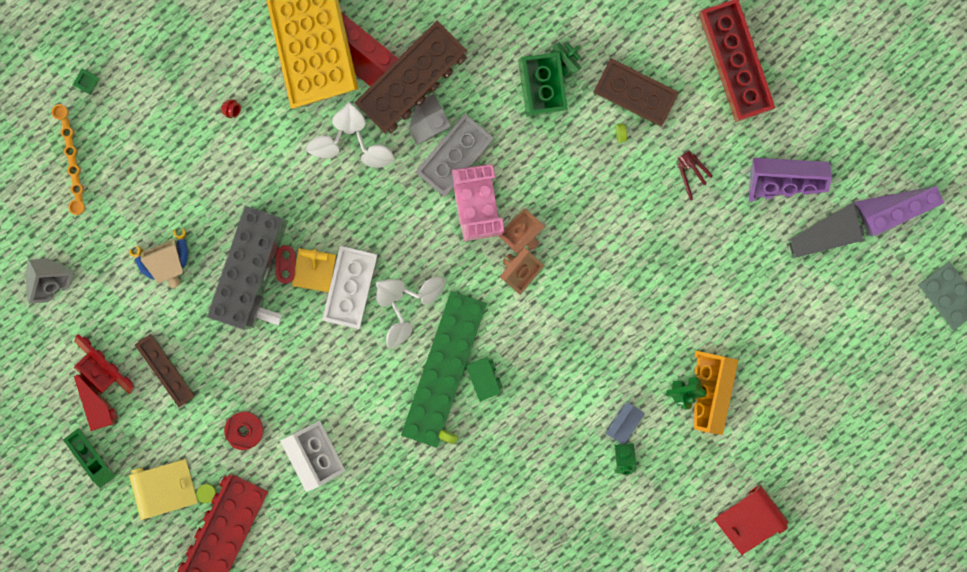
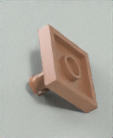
M524 208L504 228L503 234L499 237L518 254L526 245L530 250L538 246L539 241L535 236L545 226Z
M525 247L516 258L511 254L506 255L510 262L505 258L503 259V264L507 268L500 276L504 282L520 295L545 266Z

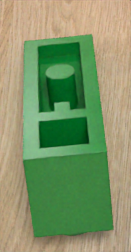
M79 428L63 439L88 476L99 488L116 477Z

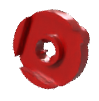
M242 411L234 414L227 420L224 427V435L233 448L248 450L255 447L261 441L263 425L255 414ZM242 425L247 426L249 434L246 433V436H242V432L239 431L240 427L243 428Z

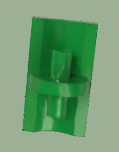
M558 42L552 46L550 53H560V58L565 63L562 66V73L564 77H567L582 68L576 62V60L578 61L581 58L577 53L580 47L577 45L573 48L568 43L564 48Z
M691 377L688 379V386H685L683 381H673L672 389L666 391V396L672 397L677 406L681 405L684 410L691 409L692 403L696 399L706 397V391L701 388L702 385L699 378Z

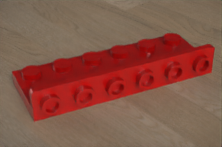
M230 473L228 477L224 476L220 483L222 489L219 494L216 493L211 501L214 505L211 511L207 510L203 517L205 523L202 528H198L194 536L197 540L194 545L191 544L186 552L188 558L186 562L182 561L177 572H229L269 491L233 473Z

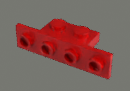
M79 334L75 337L74 342L87 355L74 366V369L100 394L104 393L114 382L128 394L133 391L132 381L126 376L123 377L116 365L107 362L100 350H95L86 337H81Z

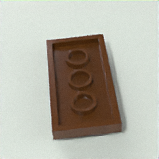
M610 58L593 92L660 127L663 126L679 94L678 91Z

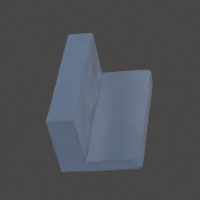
M625 401L605 433L621 444H625L643 418L644 412Z

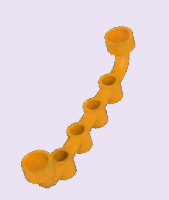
M57 104L52 108L51 113L55 119L62 122L61 135L64 137L66 145L64 154L68 157L69 162L67 172L71 175L73 184L71 192L75 196V200L69 203L68 209L73 215H81L86 209L82 196L85 189L80 184L79 175L81 174V168L77 166L76 162L78 150L73 145L72 138L75 132L70 128L68 108L62 104ZM66 130H70L69 136L65 135ZM72 148L74 152L72 155H69L68 151ZM74 167L77 168V172L75 174L72 173V169ZM77 186L80 187V191L78 193L75 192V188Z

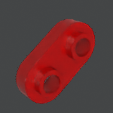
M283 245L276 251V278L279 282L288 284L295 278L296 252L291 246ZM285 251H288L290 254L287 259L283 257ZM285 270L289 272V277L287 278L283 277Z

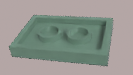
M946 262L919 283L918 286L950 328L955 330L967 321V284L952 264Z

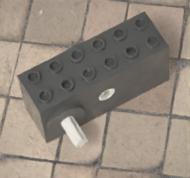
M248 206L244 207L207 318L242 330L254 328L258 319L279 326L282 314L262 308L264 297L262 296L288 220Z

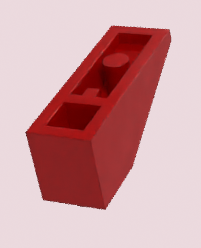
M81 374L75 375L74 379L90 431L115 424V419H118L116 409L112 408L111 404Z

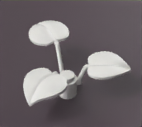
M350 102L338 111L332 119L333 125L339 129L336 139L333 140L327 135L319 136L306 146V151L316 157L332 158L339 152V146L336 143H338L342 131L346 134L356 132L361 149L364 152L361 155V161L365 165L380 168L391 164L395 160L391 150L383 145H373L368 150L365 148L360 134V130L365 127V118Z
M437 276L428 279L420 289L421 294L405 289V284L401 280L389 279L376 282L377 303L382 307L392 304L400 319V324H394L388 331L386 346L389 349L402 344L412 332V325L409 322L404 323V319L394 301H399L403 296L402 292H405L416 298H421V303L424 305L430 304L443 292L446 284L445 277Z

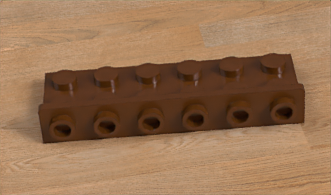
M437 20L354 103L385 135L388 132L392 134L399 126L397 123L402 118L406 120L412 114L411 109L415 105L419 107L426 100L424 96L429 91L433 93L440 86L438 82L443 78L447 79L454 72L452 69L457 64L460 66L468 58L466 56L468 51Z

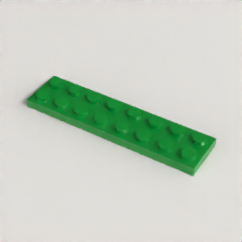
M453 291L450 292L401 436L435 448L438 447L440 441L438 435L441 429H444L487 303Z

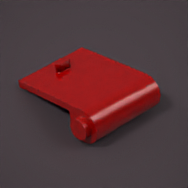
M761 485L753 488L746 494L745 498L714 518L741 555L750 551L778 532L780 534L788 528L787 524L789 523Z

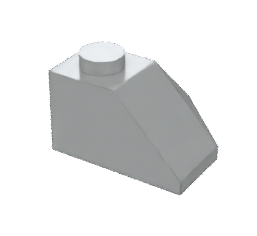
M435 95L427 97L419 107L416 105L409 130L417 145L451 129Z
M48 258L30 259L25 273L28 303L48 302L54 298L52 294L58 289L66 290L70 287L73 271Z

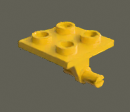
M298 248L295 278L293 279L292 286L329 292L336 255L318 252L317 249L306 250Z

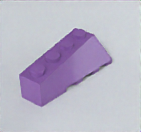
M753 158L750 170L749 201H756V198L761 197L773 199V196L777 195L790 197L795 193L801 192L803 195L829 192L832 180L830 162Z
M937 186L854 202L869 236H876L945 203Z

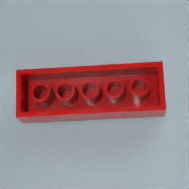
M731 0L702 10L698 15L735 123L775 109L739 0Z

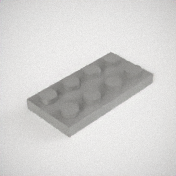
M464 114L417 169L416 173L445 197L454 187L452 169L471 167L494 138Z

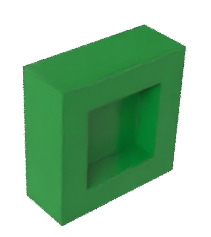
M82 68L72 85L91 95L100 78Z

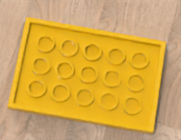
M266 0L291 109L359 90L339 0Z

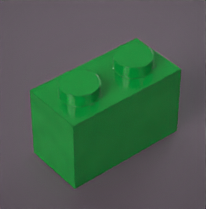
M488 357L466 364L479 402L501 394L500 389L503 386L500 378H495L493 371L496 370L492 359L488 360Z

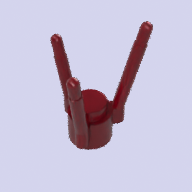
M688 151L677 158L680 162L677 166L680 169L689 200H693L684 168L686 170L692 168L703 185L707 183L695 165H698L710 178L713 175L698 160L695 154Z

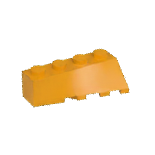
M695 351V357L697 358L695 375L701 380V388L706 391V397L698 398L697 403L694 404V429L723 435L739 360Z

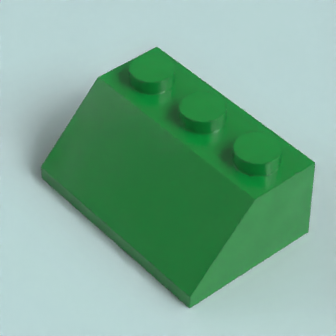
M560 53L521 57L518 63L526 117L568 110Z

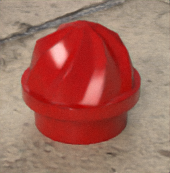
M234 99L226 100L221 105V112L227 118H236L240 114L241 105Z

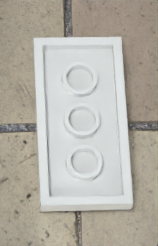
M340 246L322 318L323 321L360 329L377 254Z

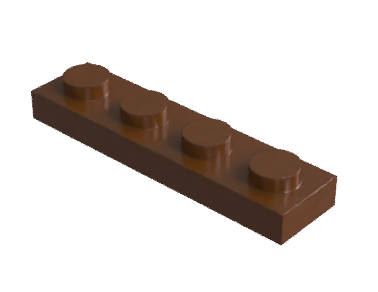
M149 334L135 344L140 354L178 407H181L195 397L193 391L152 334Z

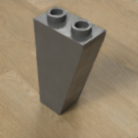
M854 203L840 208L788 239L792 257L797 258L863 241L864 230L862 225L859 226V210L854 206Z

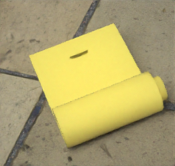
M186 459L149 470H143V467L131 470L132 474L129 475L141 520L198 503Z

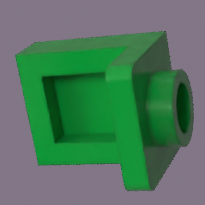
M634 443L615 445L617 474L629 475L636 472Z

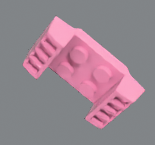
M484 164L452 169L454 193L464 241L501 236L504 232L503 219L498 218L492 179L495 178L493 165Z

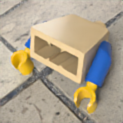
M183 228L181 236H177L176 230L173 232L174 236L178 239L177 242L173 239L144 252L141 247L136 246L138 249L137 254H134L133 250H129V254L136 257L135 262L143 275L156 280L158 283L167 280L171 288L181 284L178 275L183 273V269L187 265L189 253L187 242L184 239L186 231Z

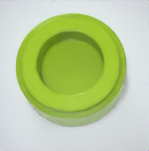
M616 124L615 130L618 143L626 142L627 129L625 124Z
M441 429L438 435L440 439L451 444H456L459 438L456 434L445 429Z
M203 484L197 489L196 495L200 502L210 503L217 492L213 485Z

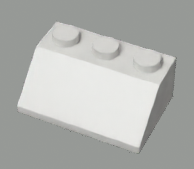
M320 420L280 440L306 492L325 484L345 472Z

